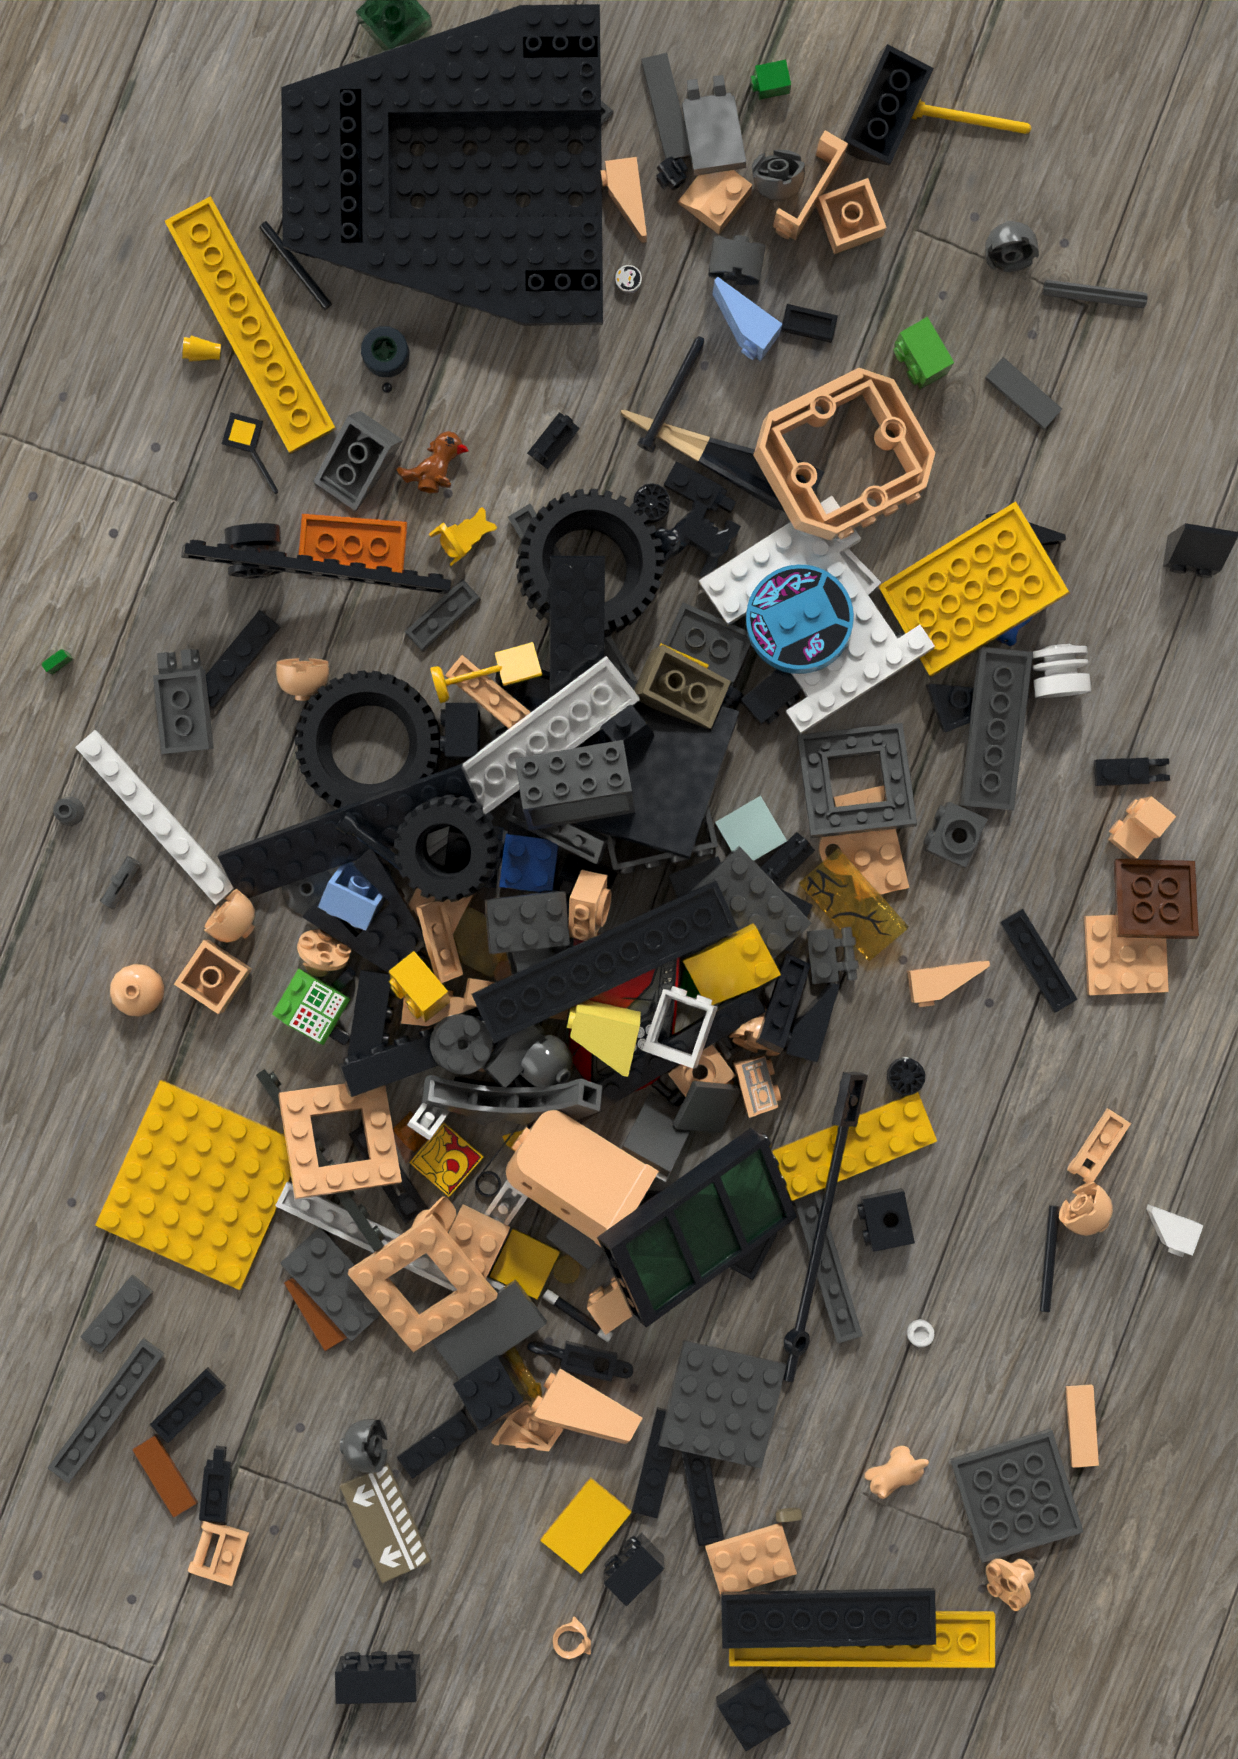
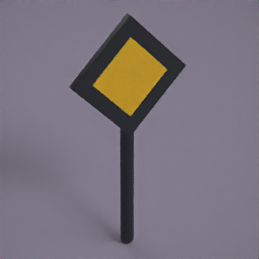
M231 412L222 445L251 452L273 493L277 494L278 489L255 450L263 421Z

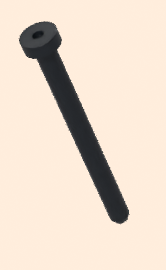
M698 336L694 339L645 438L640 437L637 445L643 450L651 453L654 452L656 448L654 442L704 345L703 337Z

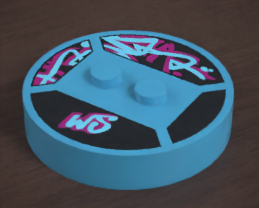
M790 565L771 572L755 587L750 596L746 611L747 633L756 653L770 666L793 674L816 672L833 663L847 647L854 622L852 602L842 583L829 572L810 565Z

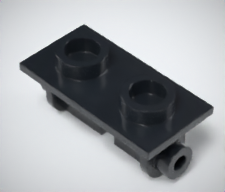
M559 412L527 454L548 470L580 428L573 423V420L565 414L564 416Z
M796 832L760 868L779 887L815 849L804 837Z

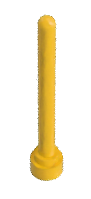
M920 100L911 118L916 120L917 117L922 118L924 115L1028 134L1031 131L1029 123L925 105V102Z

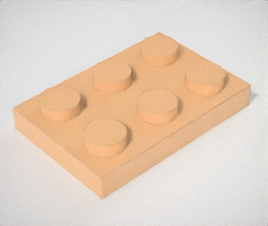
M782 1523L705 1546L720 1595L721 1592H741L797 1574Z

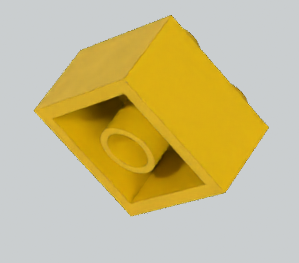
M415 951L389 970L391 978L389 981L391 984L390 988L399 999L404 997L407 1000V1008L416 1019L421 1017L426 1023L450 1003L447 989Z

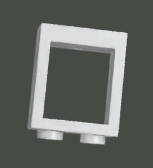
M672 986L671 990L663 989L643 1051L690 1068H697L718 1007L711 1005L712 999L700 995L693 999L686 996V990ZM671 999L707 1011L692 1055L657 1043Z

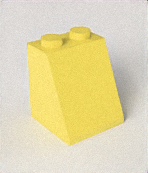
M590 1000L571 1007L567 1028H571L570 1037L622 1076L628 1077L639 1032L641 1012Z

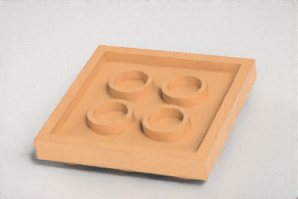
M1116 915L1084 916L1087 995L1169 992L1166 939L1117 937Z

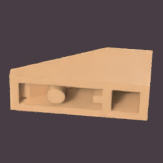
M637 157L605 161V170H601L602 186H608L609 196L640 242H647Z
M985 960L907 971L911 1002L918 1003L919 1007L935 1005L934 1000H941L987 969L990 966V962Z

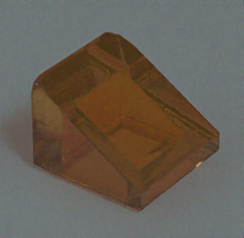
M410 1111L393 1128V1131L406 1147L415 1152L428 1139L407 1126L414 1116V1113Z

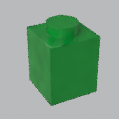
M786 59L755 66L754 75L750 76L752 91H757L759 100L790 94L791 80Z

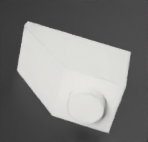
M1148 1204L1146 1210L1161 1242L1169 1247L1168 1252L1183 1257L1184 1253L1193 1256L1203 1225Z

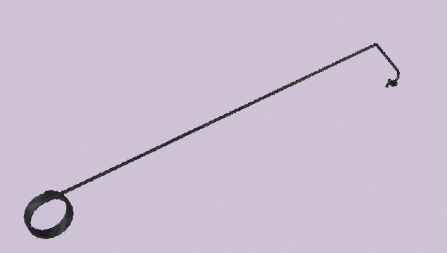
M626 997L622 998L631 1000L652 1001L654 1003V1007L649 1008V1011L653 1013L654 1010L656 1011V1003L652 999ZM579 1045V1047L572 1054V1056L576 1054V1052L580 1049L582 1045ZM518 1124L477 1177L475 1187L480 1195L492 1197L499 1192L501 1188L500 1177L492 1171H484L521 1124ZM484 1174H491L496 1177L498 1189L495 1193L488 1195L480 1190L478 1182L481 1176L484 1178Z

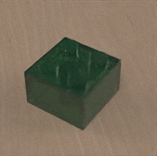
M367 0L355 11L360 25L384 51L417 41L433 27L431 16L417 0Z

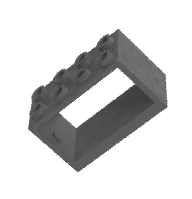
M623 740L515 758L522 807L529 831L635 813Z
M709 805L703 820L704 825H706L709 843L694 846L692 853H696L697 857L713 854V848L718 847ZM605 834L609 838L607 845L613 871L619 870L620 875L635 872V866L644 864L646 869L661 866V860L671 859V863L687 860V858L663 853L617 864L614 846H616L614 836Z

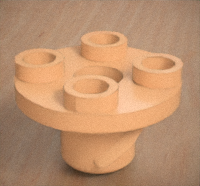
M320 928L303 933L297 944L298 953L305 961L303 965L307 972L317 977L325 976L329 971L343 968L347 964L351 953V948Z
M1003 1559L992 1560L986 1566V1575L989 1581L987 1584L988 1591L992 1596L1003 1600L1012 1610L1019 1611L1030 1601L1031 1595L1028 1584L1035 1576L1033 1568L1023 1559H1016L1013 1563Z

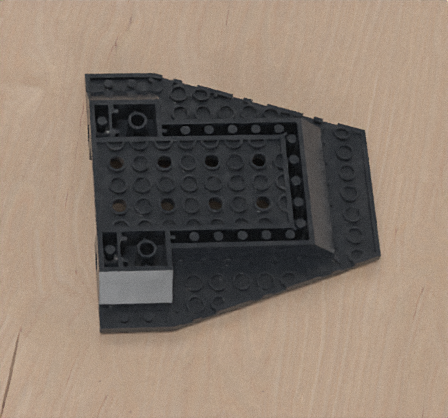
M600 4L519 5L281 87L284 249L314 259L318 258L339 267L343 266L392 284L396 283L420 293L424 292L473 310L477 309L501 319L505 318L523 326L603 325ZM573 142H578L582 145L583 150L579 154H572L568 151V146ZM519 143H527L530 146V151L525 155H520L516 152L515 148ZM422 144L425 147V152L421 156H414L410 152L413 145ZM466 144H475L478 147L477 152L471 156L466 155L463 152ZM574 194L582 196L583 203L578 207L570 205L568 202L570 196ZM469 195L478 198V204L473 208H468L463 203L464 199ZM520 195L530 197L531 202L527 207H520L516 204V199ZM414 197H424L426 200L425 205L422 208H414L411 205Z

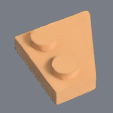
M526 1404L505 1419L491 1443L494 1445L516 1446V1448L524 1449L535 1448L536 1450L549 1452L564 1428L530 1419L534 1412L530 1410L531 1405Z

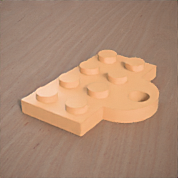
M884 785L833 797L835 807L886 801ZM896 829L821 837L819 855L823 864L834 873L840 875L851 874L857 900L910 888ZM829 844H835L839 847L840 855L838 858L830 859L826 856L825 849Z

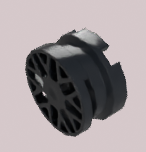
M654 483L645 484L634 495L633 503L639 507L636 513L641 516L645 512L649 517L647 523L659 522L665 518L669 511L670 499L667 491L662 486Z
M901 1057L895 1059L889 1065L887 1081L894 1091L902 1095H912L917 1093L925 1083L926 1074L919 1062L911 1058Z

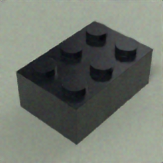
M384 1651L372 1652L371 1655H360L359 1652L345 1653L344 1656L340 1657L335 1670V1704L417 1702L421 1686L420 1654H414L413 1651H400L398 1655H387V1652Z

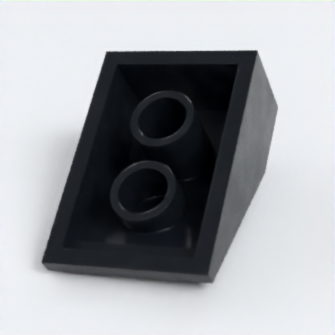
M1185 523L1168 535L1163 566L1169 567L1170 572L1184 574L1187 570L1196 572L1198 577L1212 578V575L1221 572L1238 538V532Z
M830 982L791 1024L783 1049L786 1054L818 1062L840 985Z

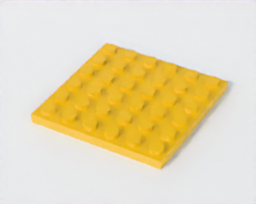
M160 1080L95 1226L241 1290L278 1208L275 1205L286 1182H289L291 1179L285 1134Z

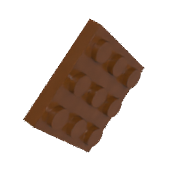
M1115 859L1114 880L1117 937L1197 939L1199 937L1195 861Z

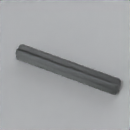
M1046 280L1043 285V294L1053 297L1144 308L1148 299L1145 292Z

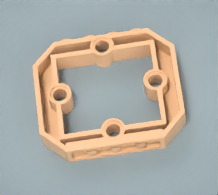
M857 368L769 412L763 420L754 452L756 461L794 528L827 540H832L838 536L842 540L853 534L854 528L860 525L862 528H866L876 522L875 517L884 514L885 517L893 514L899 509L898 505L904 502L910 505L921 498L920 493L927 487L935 456L933 447L895 380L862 368ZM863 395L880 425L874 434L876 445L883 450H894L906 474L881 487L870 486L858 499L826 514L811 488L817 480L816 469L806 462L797 463L782 435L805 423L813 427H822L834 415L837 407ZM815 406L821 407L825 414H819ZM886 430L892 431L895 438L889 437L886 434ZM796 475H802L806 479V483L799 482ZM867 498H872L876 502L877 507L871 506Z

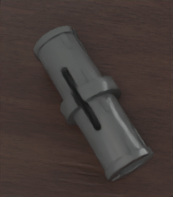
M126 856L117 874L112 875L110 879L112 882L100 899V902L111 909H115L124 891L129 890L131 887L130 882L142 864L136 859Z

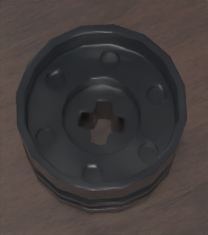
M252 523L235 525L224 529L225 544L233 545L235 550L244 551L245 547L260 549V553L270 554V548L282 544L281 530L277 524ZM237 565L228 567L229 576L245 579L266 578L282 573L280 571Z

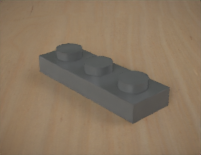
M131 1275L80 1337L101 1354L153 1291L136 1276Z

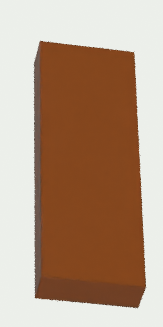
M293 1277L284 1282L324 1351L347 1338Z
M157 1434L132 1449L173 1518L198 1502Z

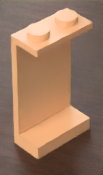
M824 131L819 140L816 156L828 162L829 166L798 218L778 208L773 228L776 229L778 235L785 239H797L816 207L818 196L823 195L842 163L848 143L828 131Z

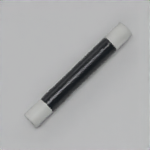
M546 1290L542 1296L543 1299L606 1342L611 1339L612 1332L605 1335L596 1321L551 1290Z

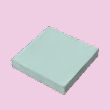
M761 796L715 822L730 850L733 852L740 846L753 861L787 842Z

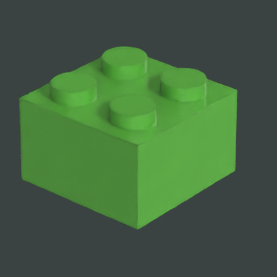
M928 317L900 332L894 346L896 348L893 350L897 359L901 363L904 361L908 368L907 375L913 385L917 384L920 390L947 375L954 364L953 359Z

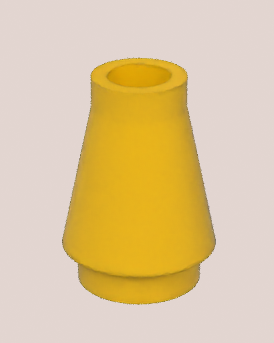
M192 335L190 338L184 337L182 358L189 359V362L220 360L221 344Z

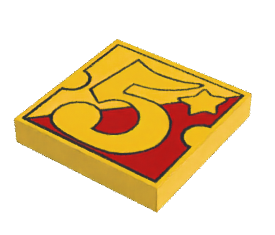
M443 1122L433 1137L425 1143L409 1163L450 1197L484 1156L449 1125Z

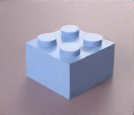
M349 862L340 865L329 880L318 908L326 911L331 916H337L349 922L356 928L366 931L382 908L386 898L354 866L355 863Z

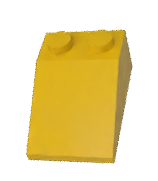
M754 923L683 960L700 995L713 1000L711 1005L757 988L781 975Z

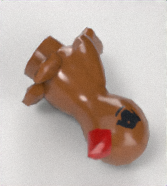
M451 431L439 434L430 443L431 447L427 450L433 452L432 456L423 460L415 468L406 469L398 467L396 469L397 474L406 483L417 481L418 490L426 493H438L439 486L450 488V480L446 478L448 464L457 455L469 452L468 448L462 444L460 437Z

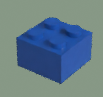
M506 834L499 887L534 892L553 890L559 845L547 839Z

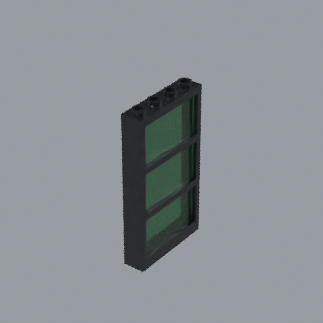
M749 1128L597 1237L631 1315L646 1328L797 1218L793 1208L795 1203L791 1201L785 1188L787 1183L778 1170L779 1162L770 1150L771 1142L764 1133L760 1134L754 1129Z

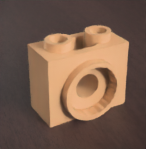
M581 870L569 900V937L585 941L596 936L600 926L603 927L605 925L612 895L611 890L607 889V875Z
M713 1044L703 1050L698 1065H704L707 1068V1075L704 1078H695L692 1073L693 1068L682 1064L668 1071V1075L685 1097L693 1081L732 1085L734 1083L732 1078L736 1076Z

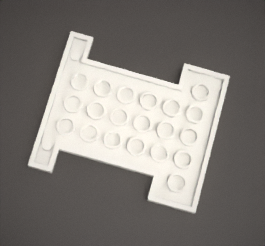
M833 496L820 503L826 514L840 508ZM790 522L700 579L699 584L727 626L746 615L750 596L759 582L771 572L790 565L815 566L832 574L845 587L851 599L854 612L852 634L847 647L833 663L821 670L806 674L791 673L807 696L786 710V714L801 735L933 650L935 646L921 625L900 638L895 636L840 555L861 541V537L855 529H853V534L840 540L839 536L832 540H827L796 530Z

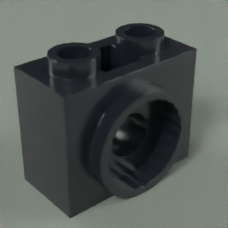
M902 1188L860 1197L861 1204H857L860 1220L865 1219L867 1230H862L865 1246L870 1245L871 1250L876 1252L915 1243L905 1192ZM888 1213H894L897 1216L896 1222L891 1226H886L883 1223V1218Z

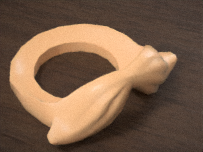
M576 1617L572 1618V1622L562 1625L555 1631L553 1647L562 1658L572 1659L583 1653L591 1655V1640L587 1637L585 1627ZM564 1631L578 1632L584 1636V1639L575 1650L564 1651L558 1645V1637Z

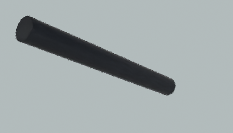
M267 221L263 222L259 229L324 310L328 309L332 302L293 253L283 248V241Z
M1049 1205L1040 1311L1050 1312L1060 1211V1206Z

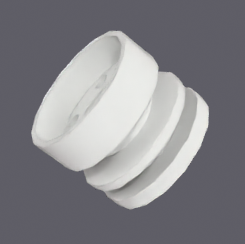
M1059 644L1033 651L1032 660H1044V663L1033 665L1032 670L1045 672L1044 677L1034 680L1035 698L1064 697L1091 692L1090 674L1077 673V668L1089 664L1087 659H1076V656L1088 653L1087 646Z

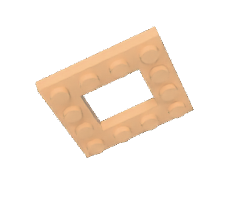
M345 1084L281 1092L278 1094L295 1200L402 1182L385 1085L354 1097L348 1094ZM361 1110L369 1160L319 1167L311 1117Z
M433 1214L348 1271L350 1278L412 1352H415L491 1303L498 1295ZM427 1253L457 1290L421 1314H418L389 1277Z

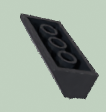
M887 44L879 52L840 138L848 143L845 153L859 160L889 166L934 68Z

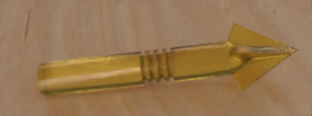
M515 1346L506 1351V1354L513 1365H515L514 1367L518 1370L517 1372H519L520 1377L528 1388L527 1393L535 1399L537 1396L542 1397L541 1382L536 1383L529 1369L526 1368L527 1366H525L524 1361H522L523 1359Z

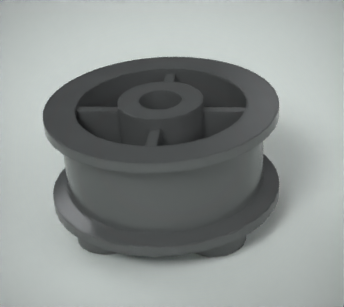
M455 1014L442 1019L435 1026L430 1038V1050L434 1060L443 1069L456 1074H470L482 1068L488 1061L492 1052V1038L486 1025L479 1019L464 1014ZM462 1039L464 1046L459 1049L458 1042Z

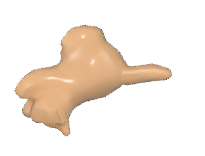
M897 1446L891 1451V1458L888 1463L868 1469L865 1472L866 1480H872L870 1484L871 1492L878 1494L879 1498L885 1499L899 1487L912 1485L923 1476L924 1468L929 1464V1461L927 1459L915 1460L910 1454L908 1447Z

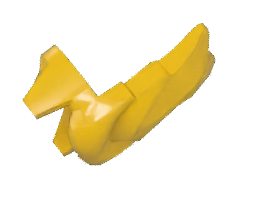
M481 507L470 520L465 519L458 526L454 524L448 528L443 522L430 532L429 535L432 538L441 534L440 544L448 556L455 558L450 563V566L465 557L472 549V545L479 542L484 534L495 531L497 526L486 521V511Z

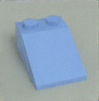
M717 277L714 281L713 296L736 341L742 348V353L752 360L757 358L761 361L779 337L782 323Z

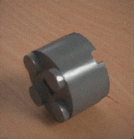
M735 235L733 240L722 236H714L708 276L712 279L719 277L726 283L728 279L736 281L737 285H757L761 278L765 245L754 242L750 243V238L742 235Z

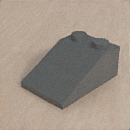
M362 411L351 414L344 422L313 482L357 511L392 462L403 440Z

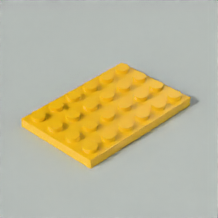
M1016 501L878 586L905 634L921 625L934 644L935 648L920 658L931 677L1070 594Z

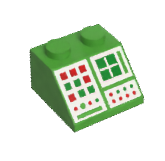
M298 968L272 1015L291 1028L324 1045L350 999L322 979Z

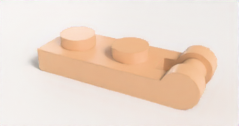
M1107 1108L1076 1157L1069 1164L1067 1171L1074 1175L1077 1173L1083 1177V1181L1086 1183L1094 1182L1131 1123ZM1086 1158L1094 1162L1090 1168L1083 1165Z

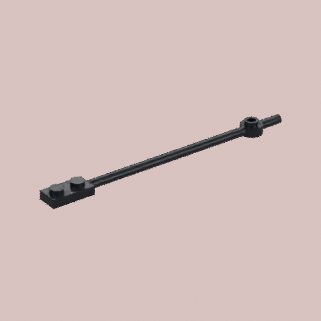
M843 1072L839 1084L840 1088L832 1124L838 1126L837 1136L795 1328L790 1330L784 1337V1349L789 1353L784 1380L788 1382H794L799 1356L806 1352L810 1343V1336L805 1331L844 1149L849 1127H857L868 1078L867 1074L861 1072Z

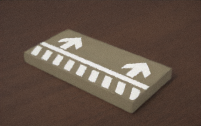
M389 1463L385 1464L380 1472L364 1473L340 1484L341 1491L382 1583L431 1562V1557Z

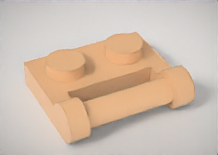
M203 1521L201 1538L194 1560L189 1564L188 1572L232 1586L249 1532L218 1522ZM213 1533L219 1534L220 1537L211 1566L206 1567L203 1563Z

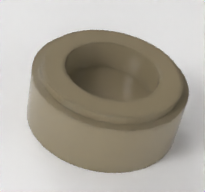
M798 1507L779 1509L775 1512L776 1522H792L803 1519L802 1510Z

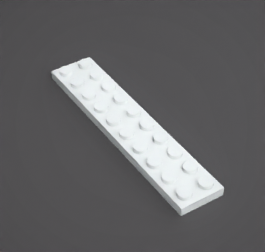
M607 656L480 750L475 756L463 763L485 814L520 789L515 758L576 748L599 731L605 722L627 706L633 705L640 700L639 696ZM449 827L428 834L427 851L429 856L447 844Z

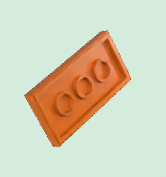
M302 514L299 555L312 556L313 561L323 562L324 559H336L340 561V564L349 566L351 562L364 563L366 568L376 569V566H387L392 568V572L402 573L405 564L408 523Z

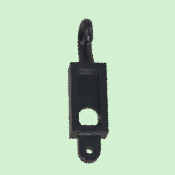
M565 1341L564 1349L542 1342H530L527 1345L529 1352L542 1356L549 1355L561 1360L559 1368L565 1371L610 1382L613 1376L627 1379L633 1375L634 1369L631 1363L617 1359L618 1355L616 1352ZM601 1357L608 1360V1368L605 1371L594 1368L593 1364L596 1358Z

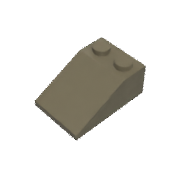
M661 645L651 650L634 691L639 696V702L655 710L711 729L731 681Z

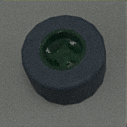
M379 326L372 329L365 335L361 344V355L366 367L379 377L396 376L408 364L410 350L406 339L397 329L390 326Z

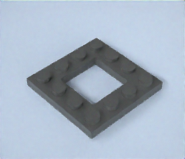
M903 723L797 735L810 838L917 826ZM879 754L886 801L834 807L828 760Z

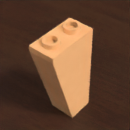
M559 1369L555 1374L550 1373L543 1385L547 1388L543 1397L537 1396L530 1408L534 1412L530 1419L536 1422L622 1444L630 1442L642 1420V1417L562 1369Z

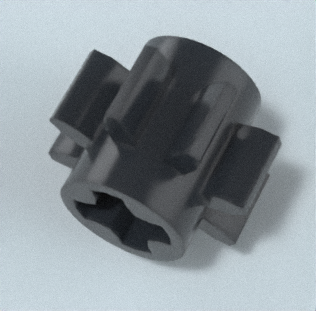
M672 156L668 157L657 166L659 173L656 175V180L663 189L669 186L671 190H676L687 181L688 178L685 174L688 172V166L682 158L675 161Z

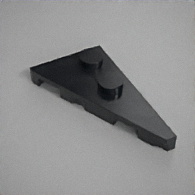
M926 684L943 732L946 733L970 723L974 687Z

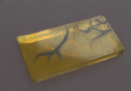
M839 848L799 882L800 886L840 930L843 927H852V936L856 939V945L854 946L868 961L872 960L909 928Z

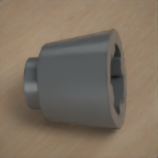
M65 797L55 803L53 813L61 824L73 826L82 820L84 807L79 799Z

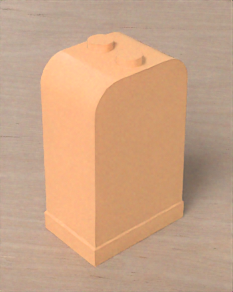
M557 1110L543 1113L530 1129L527 1127L524 1129L512 1146L516 1151L506 1167L507 1180L515 1189L594 1240L595 1244L600 1247L601 1245L597 1237L637 1209L659 1172Z

